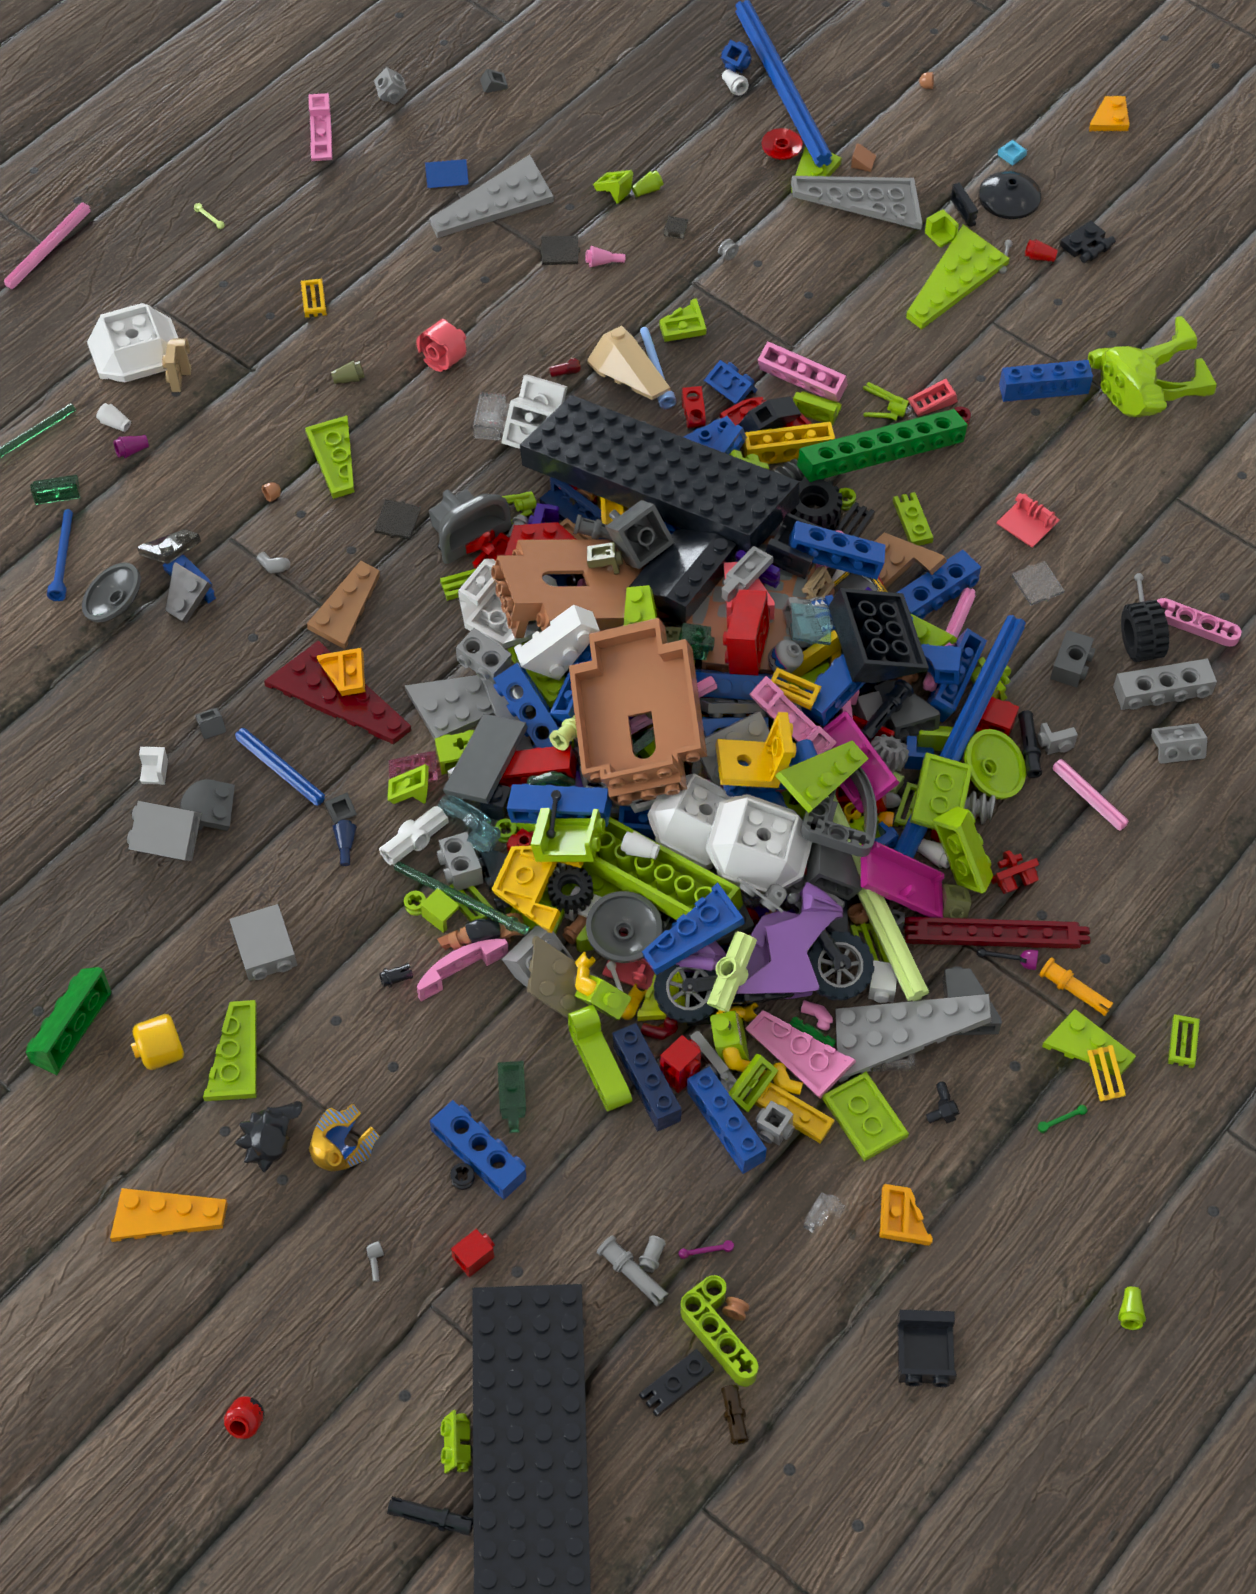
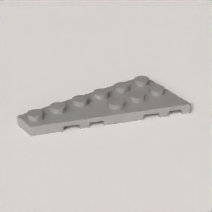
M477 675L405 685L406 693L434 740L446 734H459L477 726L483 714L495 716L483 680Z

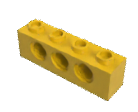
M831 422L745 432L747 438L742 445V452L744 458L747 455L755 454L758 455L760 462L768 464L790 462L792 459L798 460L800 448L834 440L835 435Z

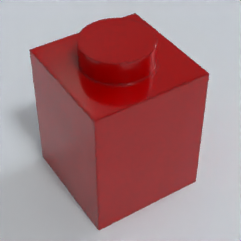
M475 1229L451 1248L452 1258L470 1278L494 1258L493 1247L495 1245L486 1233L482 1235Z

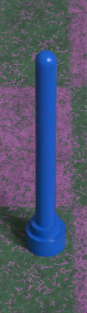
M66 509L63 514L54 581L49 584L47 590V597L53 601H63L66 598L67 588L63 583L73 516V512L70 509Z

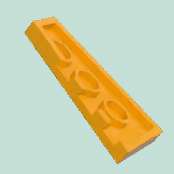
M122 1188L110 1239L112 1242H117L125 1238L134 1237L135 1239H141L157 1234L166 1236L173 1235V1232L181 1231L190 1233L222 1229L228 1203L226 1199Z

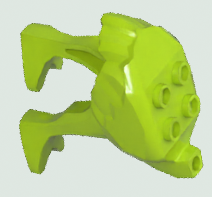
M1182 316L1175 319L1176 330L1175 335L1172 336V341L1143 350L1129 346L1096 349L1089 352L1088 360L1090 366L1101 371L1102 392L1126 416L1144 417L1155 415L1167 408L1166 401H1173L1192 395L1204 397L1215 393L1216 382L1202 358L1195 359V376L1191 381L1177 383L1157 379L1156 368L1159 365L1168 362L1179 351L1196 349L1197 336Z

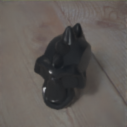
M295 1101L280 1107H267V1109L259 1112H252L250 1121L239 1123L245 1134L236 1140V1145L247 1149L244 1159L245 1163H257L262 1172L265 1173L273 1162L281 1159L286 1153L287 1141H290V1137H287L289 1120L299 1117L302 1112V1102Z

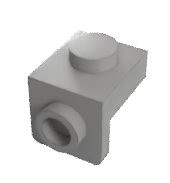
M1042 723L1037 739L1039 745L1044 747L1047 755L1056 752H1067L1074 748L1078 734L1074 727L1051 733L1048 724Z

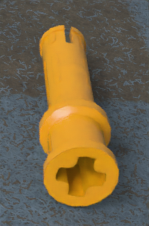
M1052 957L1039 973L1041 978L1046 977L1055 983L1059 990L1066 989L1100 1012L1104 1017L1109 1012L1108 1009L1114 1004L1073 977V971L1070 969L1065 970L1056 964L1055 959Z

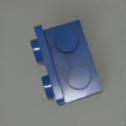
M720 360L704 379L709 386L735 405L743 401L750 391L754 394L757 391L753 385L755 381L747 374L740 375L738 373L739 369L731 362L726 364Z

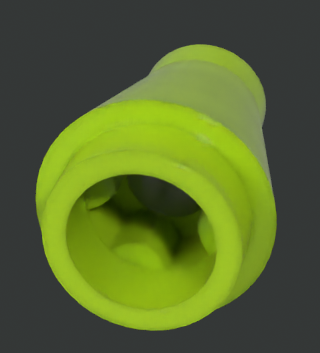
M655 170L653 172L649 171L631 188L634 195L639 197L660 190V187L664 184L660 174Z
M1137 1287L1125 1288L1124 1298L1118 1315L1121 1326L1125 1329L1138 1330L1143 1327V1323L1146 1321L1141 1290Z

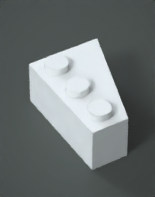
M576 605L571 606L550 621L551 625L541 633L537 631L532 634L533 638L523 646L518 644L514 647L522 668L556 680L561 679L569 669V666L575 662L590 644L589 634L600 631L593 612Z

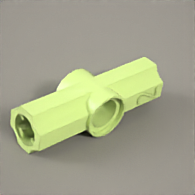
M739 931L735 932L726 956L720 959L716 965L718 977L707 1002L709 1006L729 1012L738 987L742 986L748 979L746 967L757 939Z

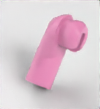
M803 1001L800 1012L815 1016L818 1019L817 1028L829 1030L830 1023H833V1017L822 1005Z

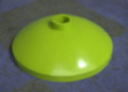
M993 729L979 731L970 738L964 751V762L973 766L970 778L973 784L987 796L995 795L996 799H1007L1017 794L1025 782L1026 766L1023 755L1015 742L1006 734Z

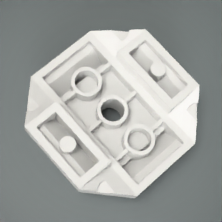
M141 303L102 314L87 343L100 379L109 378L115 381L128 382L166 371L167 369H163L162 356L166 355L168 341L178 338L170 317L158 312L148 304Z
M484 559L458 590L465 628L470 631L473 628L477 629L504 649L531 640L533 638L532 634L537 631L541 632V628L537 626L536 621H528L524 638H514L512 630L508 628L507 616L502 612L501 600L496 596L495 589L497 583L491 575L492 566L495 565L496 561L494 559ZM548 575L542 577L546 584L558 587L556 579Z
M693 773L686 775L687 789L681 790L676 795H658L647 816L657 843L709 870L713 868L714 864L708 855L706 844L717 807L721 801L739 796H727L724 788Z
M746 794L719 803L706 844V850L717 869L719 877L738 887L741 882L737 878L740 877L764 895L772 884H779L786 889L801 881L804 876L812 842L802 837L800 829L803 820L794 810Z

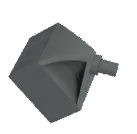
M641 500L621 515L616 510L611 511L609 514L613 521L605 527L613 542H615L618 551L622 552L626 565L640 569L675 543L657 508L652 503Z

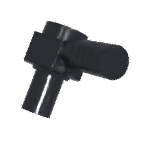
M939 1082L936 1084L940 1096L938 1102L939 1109L926 1114L930 1124L940 1119H944L948 1124L955 1121L956 1116L960 1114L954 1100L950 1101L951 1097L946 1082Z

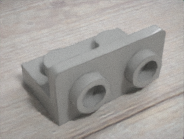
M1198 723L1152 729L1151 737L1159 749V763L1203 759L1206 757L1207 736Z

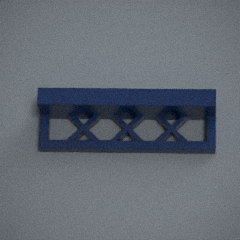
M552 477L550 478L551 489L540 498V504L558 506L561 521L567 518L575 524L578 514L582 515L583 518L595 521L600 519L602 521L601 509L567 483Z

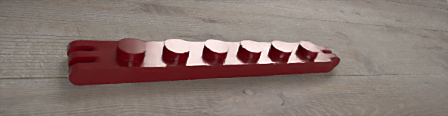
M906 917L904 922L906 925L904 933L907 934L905 942L908 944L1077 949L1081 947V944L1091 943L1090 936H1087L1090 934V928L1080 926L1078 922Z

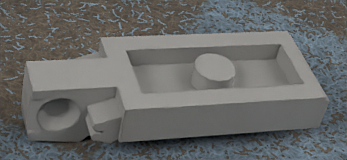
M753 546L726 574L724 586L721 588V598L730 602L736 596L739 589L747 590L773 563V556Z
M699 1031L694 1032L690 1035V1038L699 1045L701 1057L707 1063L705 1067H711L715 1075L721 1080L726 1091L729 1092L737 1080Z

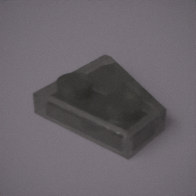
M183 529L142 544L137 549L141 556L170 564L199 544L201 539L198 533Z

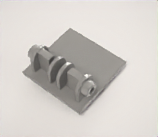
M740 877L737 878L741 882L739 887L752 897L755 894L759 895L762 898L759 902L773 913L776 909L781 912L784 911L779 907L787 895L786 890L782 886L772 884L763 895Z

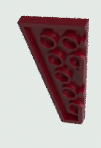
M319 641L264 680L266 687L276 688L290 698L292 696L304 701V704L334 718H342L347 721V724L354 727L357 725L366 729L369 734L393 745L411 731V725L366 684L365 692L342 696L317 659V655L331 653Z

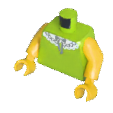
M584 951L575 961L578 969L575 983L577 991L574 996L588 1005H593L595 1009L613 1020H619L620 1018L624 1020L632 1019L639 1004L645 997L647 989L640 991L637 988L638 984L635 983L627 995L603 979L590 975L589 968L596 960L593 956L588 959Z
M756 1003L746 1007L731 1006L729 1012L718 1010L715 1015L710 1016L715 1049L718 1056L731 1070L743 1072L751 1062L749 1060L742 1018L749 1022L758 1016L753 1011V1009L759 1007ZM766 1070L763 1071V1073H762L761 1076L758 1078V1080L761 1079V1077L764 1075V1073L766 1072Z

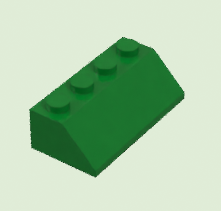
M102 968L81 969L78 975L71 979L68 990L63 997L58 998L53 1012L43 1020L39 1033L27 1045L26 1054L31 1064L55 1075L59 1073L112 993Z

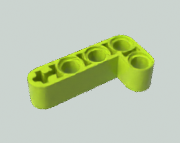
M589 1005L569 1013L568 1027L570 1035L605 1109L609 1112L631 1103L632 1096L601 1032V1022L595 1007Z
M711 1275L682 1297L680 1314L684 1322L734 1382L739 1386L748 1387L756 1381L758 1362L715 1311L724 1303L727 1288L724 1279L720 1276ZM717 1288L721 1293L713 1296L707 1290ZM696 1304L700 1309L696 1312H691L686 1309V1306ZM708 1324L714 1325L717 1328V1330L713 1333L706 1332L703 1329V1327ZM724 1345H729L735 1351L731 1354H726L720 1348ZM741 1367H742L744 1370H747V1369L749 1368V1369H750V1373H748L747 1371H743V1372L741 1373V1372H740Z

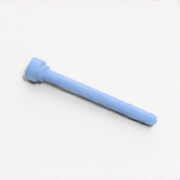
M642 327L640 333L648 357L664 378L649 329ZM671 390L657 397L659 405L663 409L672 408L676 404L674 392Z

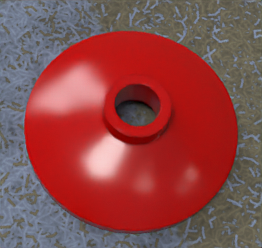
M773 129L762 138L763 151L775 159H790L797 156L802 150L803 142L801 137L790 129Z

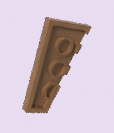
M360 561L309 620L307 629L346 649L348 639L356 628V622L365 609V603L370 598L377 584L380 571Z

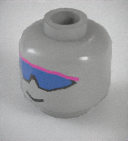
M791 640L779 642L768 654L769 666L774 672L776 668L793 673L802 664L804 658L802 649Z

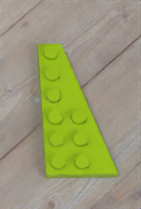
M962 225L910 306L906 318L922 330L998 273L999 269L1007 266L1010 258L968 227Z

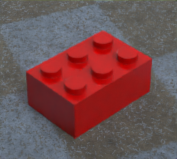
M739 589L736 599L732 600V615H728V631H724L723 646H727L725 664H729L730 674L758 676L770 630L767 591Z

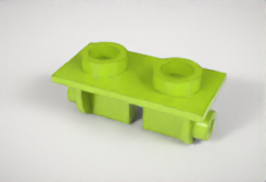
M453 1410L441 1423V1435L444 1436L441 1462L444 1464L445 1474H448L455 1467H457L458 1472H467L468 1467L471 1466L470 1445H461L460 1441L470 1440V1419H467V1414L460 1413L456 1415V1410Z

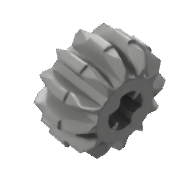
M882 734L881 737L875 736L871 741V745L891 772L901 771L909 757L907 745L901 743V739H895L892 735L887 737L885 734Z

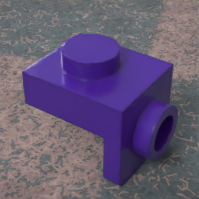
M537 503L534 516L530 515L528 524L559 523V507L551 504Z

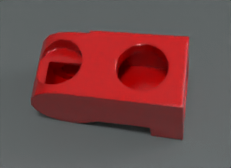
M702 386L682 388L681 401L684 415L686 416L687 429L705 427L706 416ZM690 393L697 394V396L687 397Z

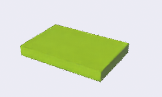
M926 752L910 823L936 830L932 821L934 818L956 806L964 808L973 766Z
M867 1072L822 1096V1100L864 1161L909 1136L908 1131Z

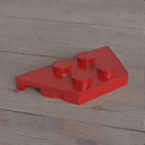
M558 522L514 525L505 555H512L518 540H575L576 538Z

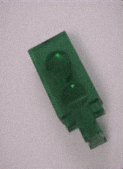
M524 1061L498 1062L500 1113L502 1114V1119L508 1118L509 1133L520 1132L519 1118L525 1117L526 1112Z

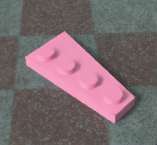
M764 1010L745 1028L752 1037L779 1062L783 1063L819 1099L856 1062L850 1056L836 1051L835 1048L823 1044L809 1034L795 1029L790 1024Z

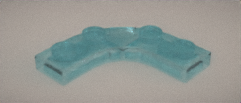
M445 795L441 798L438 807L442 808L446 815L460 818L464 821L465 825L473 829L466 841L472 843L476 850L489 852L497 845L501 832L498 827L490 825L492 820L487 815L455 796Z

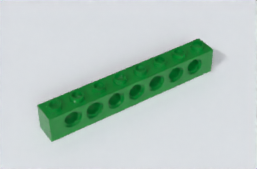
M955 409L802 447L799 449L797 467L809 482H813L818 479L962 443L965 439L968 424Z

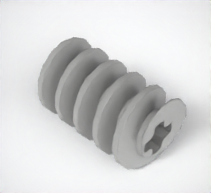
M972 791L970 796L966 797L964 809L969 810L975 820L979 816L980 822L983 825L987 819H990L991 822L996 799L995 795H992L987 801L985 793H982L979 799H977L976 791Z

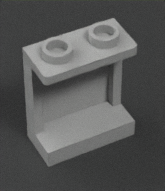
M138 801L132 812L134 823L127 837L128 849L192 861L201 813Z
M278 904L230 919L249 981L254 979L261 980L270 974L286 972L292 969V967L297 966L295 954Z

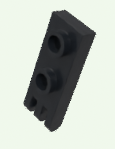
M695 1349L645 1388L639 1396L644 1400L651 1394L653 1395L646 1402V1405L650 1409L659 1403L660 1405L653 1411V1414L658 1417L714 1373V1368L699 1350Z

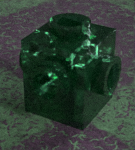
M682 624L678 641L686 639L692 647L694 659L706 660L708 652L713 651L715 638L711 637V627L699 624Z

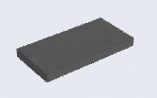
M483 714L443 788L444 793L488 804L528 728L526 722Z

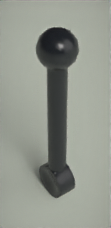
M554 790L551 793L553 805L549 830L546 832V836L549 839H553L556 836L554 827L557 805L562 797L558 790Z

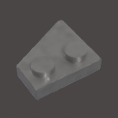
M175 562L172 570L166 611L187 624L211 587V584Z

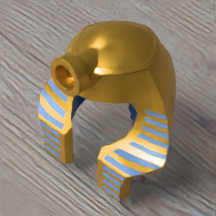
M351 1104L342 1111L329 1108L318 1121L312 1135L309 1151L313 1162L320 1168L333 1172L357 1165L371 1157L374 1143L380 1137L373 1127H369L358 1139L357 1146L349 1147L344 1144V1140L347 1134H349L351 1127H353L356 1118L361 1114L354 1104Z

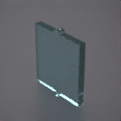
M791 603L792 640L808 642L810 645L813 643L830 645L829 608L813 606L811 603L808 605Z

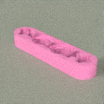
M1161 598L1157 600L1162 608L1167 609L1164 613L1168 625L1224 646H1235L1239 642L1241 629L1238 625L1170 599ZM1188 615L1192 620L1185 622L1179 616ZM1210 623L1214 629L1206 630L1201 624ZM1228 632L1233 634L1231 637L1227 636Z

